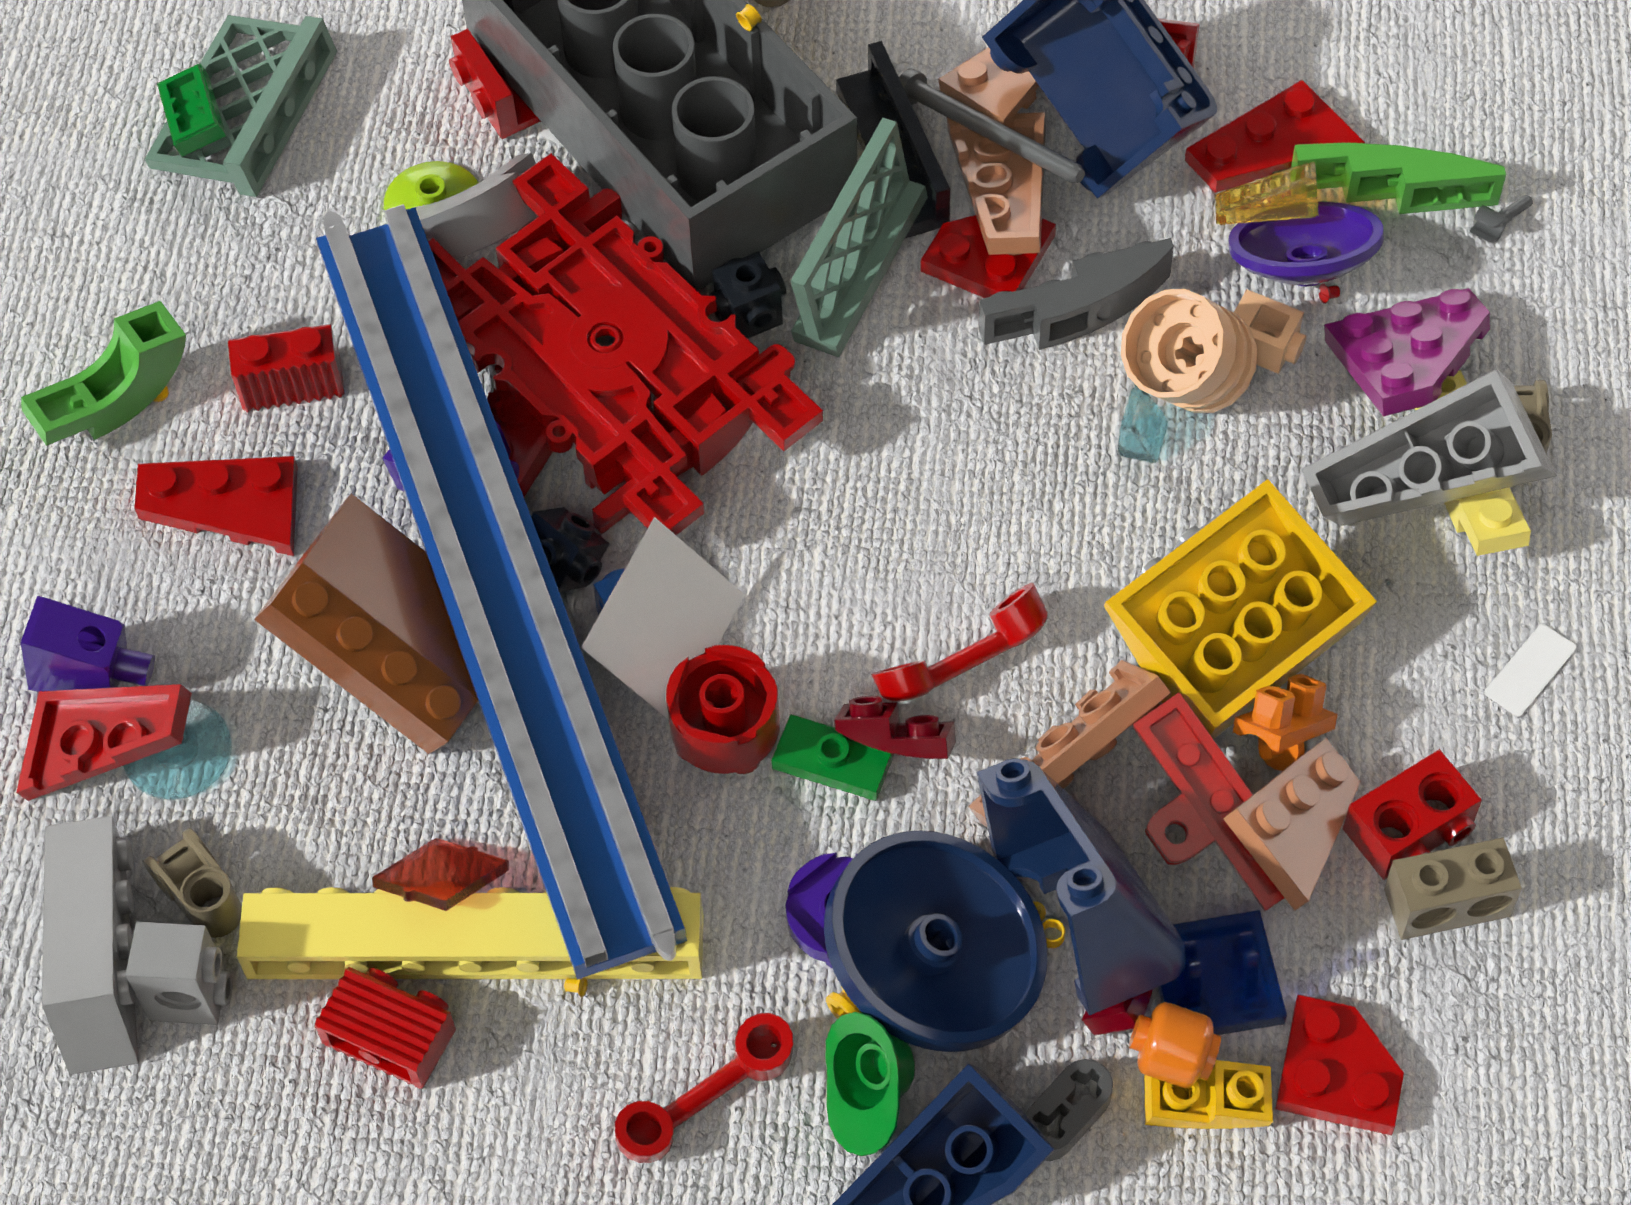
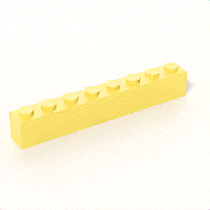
M330 887L323 888L317 893H293L284 888H267L261 891V893H243L236 957L247 979H340L344 976L345 969L348 967L365 974L368 968H376L394 979L576 978L546 890L544 893H520L512 888L498 887L490 889L487 893H463L455 888L441 887L432 890L430 893H406L398 888L386 887L377 889L374 893H350L341 888ZM670 887L684 924L687 938L686 942L676 945V955L673 960L667 961L658 952L586 976L585 979H702L704 914L701 893H690V891L684 888Z

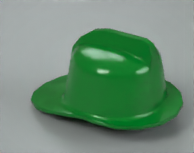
M853 1012L839 1017L831 1025L826 1038V1106L829 1126L836 1141L847 1152L859 1156L876 1154L884 1148L891 1140L897 1128L900 1098L910 1089L914 1080L915 1059L908 1043L889 1034L885 1027L871 1015Z

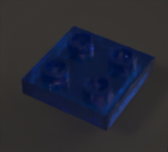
M1260 910L1173 924L1184 943L1186 965L1179 977L1158 987L1161 1003H1172L1207 1015L1211 1018L1214 1034L1217 1035L1285 1024L1287 1012Z

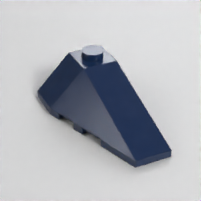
M968 1064L832 1205H992L1013 1194L1055 1149L1023 1111L979 1067Z

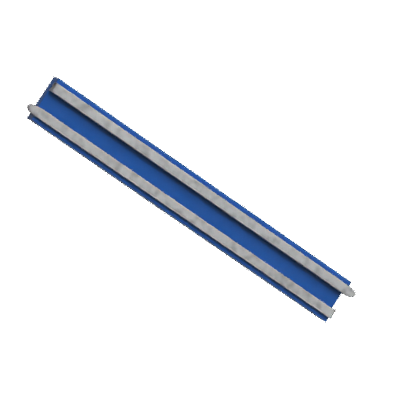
M403 204L384 210L387 224L350 236L340 216L333 211H328L324 216L326 235L316 238L319 251L576 978L578 980L658 952L663 959L671 961L676 955V945L687 941L684 924L416 208L406 210Z

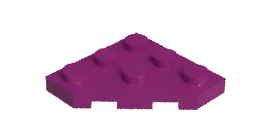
M1470 288L1463 290L1450 289L1442 292L1439 296L1415 302L1402 301L1394 304L1391 308L1367 314H1350L1344 317L1343 320L1324 324L1325 342L1384 417L1423 407L1437 400L1442 393V383L1446 377H1454L1470 356V346L1475 339L1482 340L1490 330V311Z

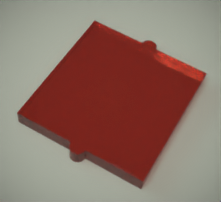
M435 838L373 876L372 882L374 888L401 896L406 902L416 901L447 911L509 871V860L480 852L475 846L465 847Z

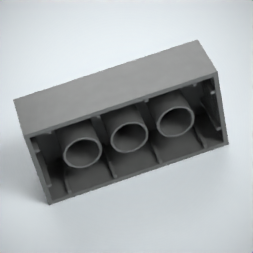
M462 0L466 27L499 75L601 189H612L620 196L622 212L643 236H653L661 240L663 243L664 259L696 291L713 282L712 270L723 266L731 259L743 258L758 251L760 253L831 210L857 164V117L763 19L761 23L756 24L752 28V31H747L740 25L736 18V13L746 7L748 3L745 0Z

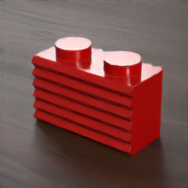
M332 324L302 327L228 340L231 376L242 409L246 412H249L252 408L259 411L263 406L268 410L272 405L279 408L283 403L290 406L293 402H296L300 405L303 400L310 403L314 398L318 401H321L323 397L330 400L334 395L341 398L345 394L341 358L332 330Z
M351 967L346 968L344 976L339 979L338 986L334 988L332 996L328 998L326 1006L322 1008L320 1016L316 1018L314 1026L321 1042L337 1052H342L348 1057H353L368 1066L382 1070L387 1075H393L398 1080H403L407 1084H413L418 1089H423L456 1031L451 1012L447 1011L449 1009L448 1004L440 997L428 991L419 990L417 995L414 996L398 989V982L379 969L368 968L365 974Z

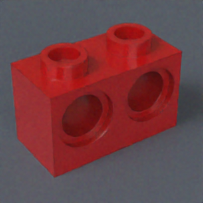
M1439 749L1349 804L1343 831L1380 877L1385 880L1388 878L1393 860L1431 853L1430 851L1445 842L1449 846H1453L1469 836L1476 827L1474 821L1482 799ZM1426 801H1441L1445 805H1447L1449 809H1434L1431 806H1429ZM1387 827L1395 828L1404 837H1388L1381 829Z

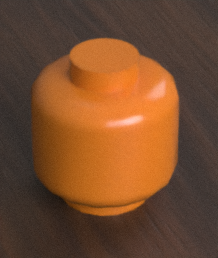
M1163 1002L1155 1007L1150 1017L1141 1014L1138 1016L1131 1035L1129 1048L1139 1051L1137 1065L1141 1073L1182 1088H1189L1199 1078L1208 1080L1219 1052L1221 1036L1214 1034L1213 1022L1207 1015L1172 1003Z

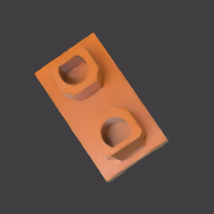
M1297 674L1288 678L1286 690L1272 686L1256 690L1253 710L1235 717L1232 733L1239 736L1246 734L1257 735L1259 737L1258 749L1260 757L1274 770L1283 771L1304 755L1305 741L1335 729L1338 714L1323 708L1327 687L1324 682L1304 674Z

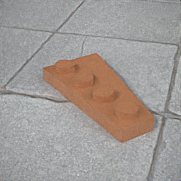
M1045 112L1017 113L1013 117L1014 126L1011 129L1045 146ZM947 118L948 134L989 255L1040 253L1044 168Z
M1121 660L1109 671V674L1114 679L1110 686L1099 693L1096 690H1089L1075 704L1079 709V715L1071 723L1052 726L1038 739L1039 742L1036 746L1039 754L1032 760L1028 757L1020 759L1034 762L1062 789L1066 788L1072 782L1075 770L1089 759L1097 760L1109 753L1117 744V736L1160 706L1159 702L1171 693L1158 675ZM980 795L968 807L980 823L987 827Z

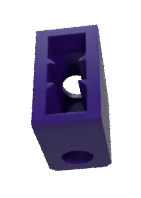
M41 596L36 598L20 642L28 690L36 692L118 687L120 681L148 686L155 664V655L127 649L125 625L120 621Z

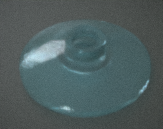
M190 700L182 744L129 763L123 767L130 781L147 795L167 800L187 798L204 791L222 775L231 756V735L224 719L217 711L204 703Z

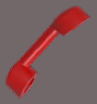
M1029 583L1019 588L990 612L989 616L996 629V632L929 667H927L925 660H920L872 673L871 676L881 696L885 700L892 702L916 699L1013 647L1024 644L1033 638L1043 628L1048 619V612L1034 583Z
M759 1013L746 1019L739 1027L735 1037V1058L664 1108L650 1101H636L626 1105L619 1112L615 1121V1141L619 1150L628 1159L638 1163L658 1161L670 1151L674 1141L673 1130L740 1082L746 1078L756 1081H768L780 1076L789 1066L793 1054V1033L788 1023L780 1016L771 1013Z

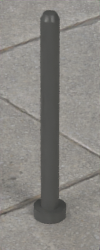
M907 69L900 75L899 79L911 105L919 102L1070 183H1079L1083 180L1085 171L1080 164L927 84V78L923 73L915 69Z

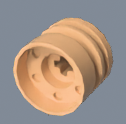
M1168 289L1146 298L1131 313L1122 333L1121 358L1128 377L1140 390L1192 413H1214L1232 405L1248 389L1256 371L1257 346L1250 327L1236 313L1187 289Z

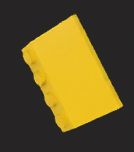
M1267 479L1107 600L1104 607L1139 666L1146 671L1158 675L1171 692L1161 701L1162 704L1180 692L1214 739L1234 724L1235 717L1253 709L1256 690L1266 686L1281 687L1288 681L1289 677L1295 676L1360 625L1377 600Z

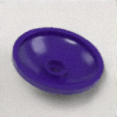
M1325 201L1290 203L1259 211L1237 223L1229 234V252L1238 264L1258 276L1284 284L1305 287L1315 286L1337 279L1368 262L1383 245L1384 228L1381 220L1375 214L1358 206Z

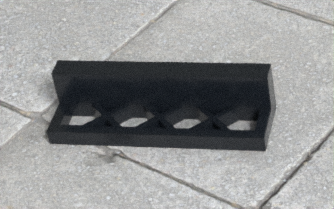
M878 41L868 44V70L836 79V92L839 99L857 117V139L863 152L882 118L897 122L909 181L924 185L928 196L905 237L906 239L939 229L943 223L950 222V187L883 42Z

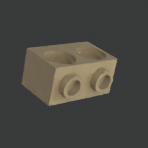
M1504 837L1393 860L1384 888L1401 940L1511 917L1522 890Z

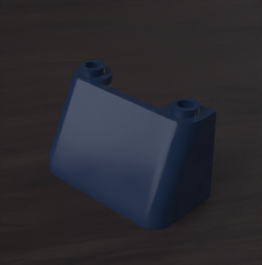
M1022 0L982 36L990 48L991 58L1000 69L1007 72L1012 71L1016 74L1030 72L1085 150L1076 157V163L1080 164L1085 171V176L1080 183L1087 190L1091 191L1097 199L1115 190L1200 128L1217 113V105L1213 95L1145 0Z
M1012 758L976 772L993 857L1008 868L1015 877H1028L1037 880L1044 894L1054 890L1057 892L1059 904L1068 917L1079 976V978L1074 980L1076 993L1087 1013L1092 1015L1167 984L1179 977L1186 965L1185 948L1181 935L1108 830L1034 762Z

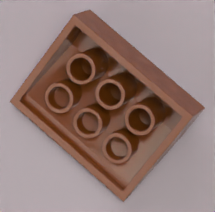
M351 493L254 620L417 746L430 754L449 742L477 703L478 698L426 551Z

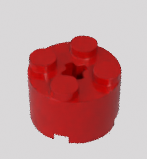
M715 645L705 648V653L689 660L688 656L672 672L667 684L666 702L671 736L677 754L693 766L711 773L748 774L757 769L760 761L774 747L780 730L777 685L762 659L755 653L742 647Z

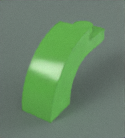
M161 301L114 318L113 335L102 355L92 365L75 376L22 396V412L46 446L84 430H88L94 440L130 421L161 393L181 361L185 348L186 334Z

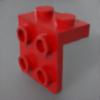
M468 28L450 36L454 57L449 59V64L453 75L461 86L465 85L479 115L483 119L488 118L501 139L541 122L499 75Z

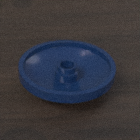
M920 830L895 833L883 837L861 850L840 874L830 892L824 916V934L827 953L833 971L840 985L856 1007L863 1014L871 1015L885 1027L889 1034L923 1049L941 1052H961L978 1049L992 1044L1005 1036L1029 1013L1036 1003L1043 988L1048 963L1047 943L1042 921L1032 899L1019 880L999 860L980 847L964 839L934 831Z

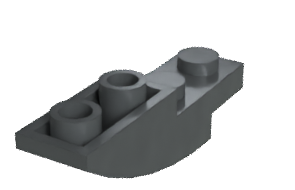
M1171 238L1155 242L1144 241L1129 248L1107 253H1091L1084 258L1072 260L1070 279L1049 280L1039 286L1013 292L1001 291L990 297L979 299L978 329L983 344L987 345L1033 334L1038 349L1041 350L1090 334L1116 321L1150 297L1170 277L1174 249Z

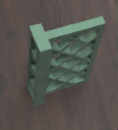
M228 15L200 62L208 73L209 79H211L213 74L232 66L235 75L212 85L215 99L241 87L246 96L221 108L217 103L226 136L183 157L180 154L171 156L167 154L174 144L168 122L166 121L145 157L149 169L234 183L240 195L257 197L338 52L323 18L305 16L299 26ZM237 33L254 35L256 39L229 50V46ZM285 40L291 41L285 51L271 57L268 48ZM263 51L266 60L240 72L237 63ZM273 73L265 87L253 93L250 92L248 84ZM253 109L244 124L230 130L226 122L227 120ZM232 145L223 164L206 161V157Z
M882 118L790 281L800 313L791 329L794 342L836 357H840L928 198L924 185L909 181L898 126L895 121Z

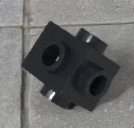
M759 251L743 258L731 259L723 266L712 270L714 292L709 293V296L716 297L717 310L714 314L720 322L728 319L732 314L735 315L736 328L747 339L783 324L781 297L787 294L786 286L776 267L769 269Z
M565 507L534 511L531 518L559 592L584 588L590 585L602 569L601 559L610 543L594 531L595 526L590 520L579 514L571 513Z

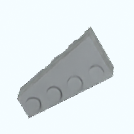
M1497 369L1302 469L1322 516L1340 526L1557 476L1512 381Z
M113 816L45 826L42 1007L69 1075L139 1063L135 992L125 976L133 940L129 914L134 913L133 892L130 881L127 879L126 871L133 870L134 858L130 839L128 836H119Z

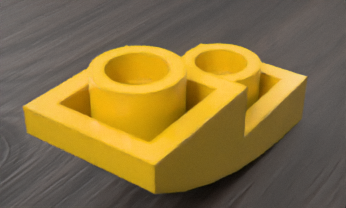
M1216 1060L1208 1080L1199 1078L1189 1088H1182L1144 1075L1145 1125L1192 1129H1234L1270 1126L1273 1123L1271 1066Z

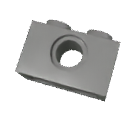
M136 922L125 976L149 1020L218 1025L221 1005H228L231 1000L233 977L232 972L226 970L222 962L221 949L215 947L206 926Z

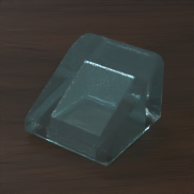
M1136 385L1131 389L1122 419L1118 452L1123 457L1156 463L1159 459L1168 421L1147 392L1140 390Z

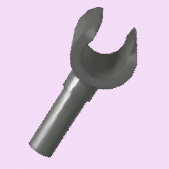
M1524 195L1508 207L1501 209L1500 212L1482 205L1475 214L1474 219L1477 222L1470 229V233L1488 242H1497L1507 223L1532 206V198Z

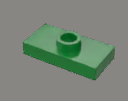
M201 63L157 84L172 141L181 157L226 136L209 75Z
M790 714L771 763L773 770L877 801L894 754L856 742L835 731V727Z

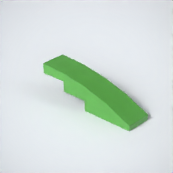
M1348 142L1297 144L1294 147L1290 170L1293 191L1342 187L1346 203L1395 198L1399 214L1475 208L1482 205L1497 206L1506 178L1504 166L1453 153L1401 145Z

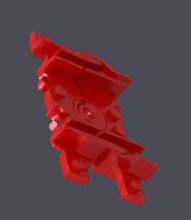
M552 153L512 181L523 202L539 217L496 247L499 269L482 257L465 270L434 238L428 241L477 373L492 364L503 367L500 373L493 376L495 390L509 391L544 426H547V444L551 451L565 453L572 448L573 443L576 445V456L583 464L585 483L591 489L597 487L605 495L623 480L627 482L592 509L594 526L601 534L605 533L629 513H632L647 529L655 517L675 535H678L704 514V503L677 476L693 467L701 476L706 474L739 443L752 423L756 424L779 448L786 451L823 422V410L789 379L790 372L795 368V358L785 347L773 344L759 354V349L736 328L735 315H730L728 319L722 322L708 319V316L717 310L716 297L701 295L667 262H663V243L657 237H645L639 241L637 246L635 244L634 231L621 220L620 196L612 189L606 188L590 198L589 188ZM601 336H612L615 338L614 343L609 346H600L596 342L597 338ZM651 392L657 397V399L653 401L655 416L649 410L651 405ZM719 400L729 409L727 412Z

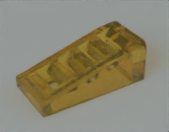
M1315 162L1295 166L1215 194L1216 224L1226 225L1319 216Z

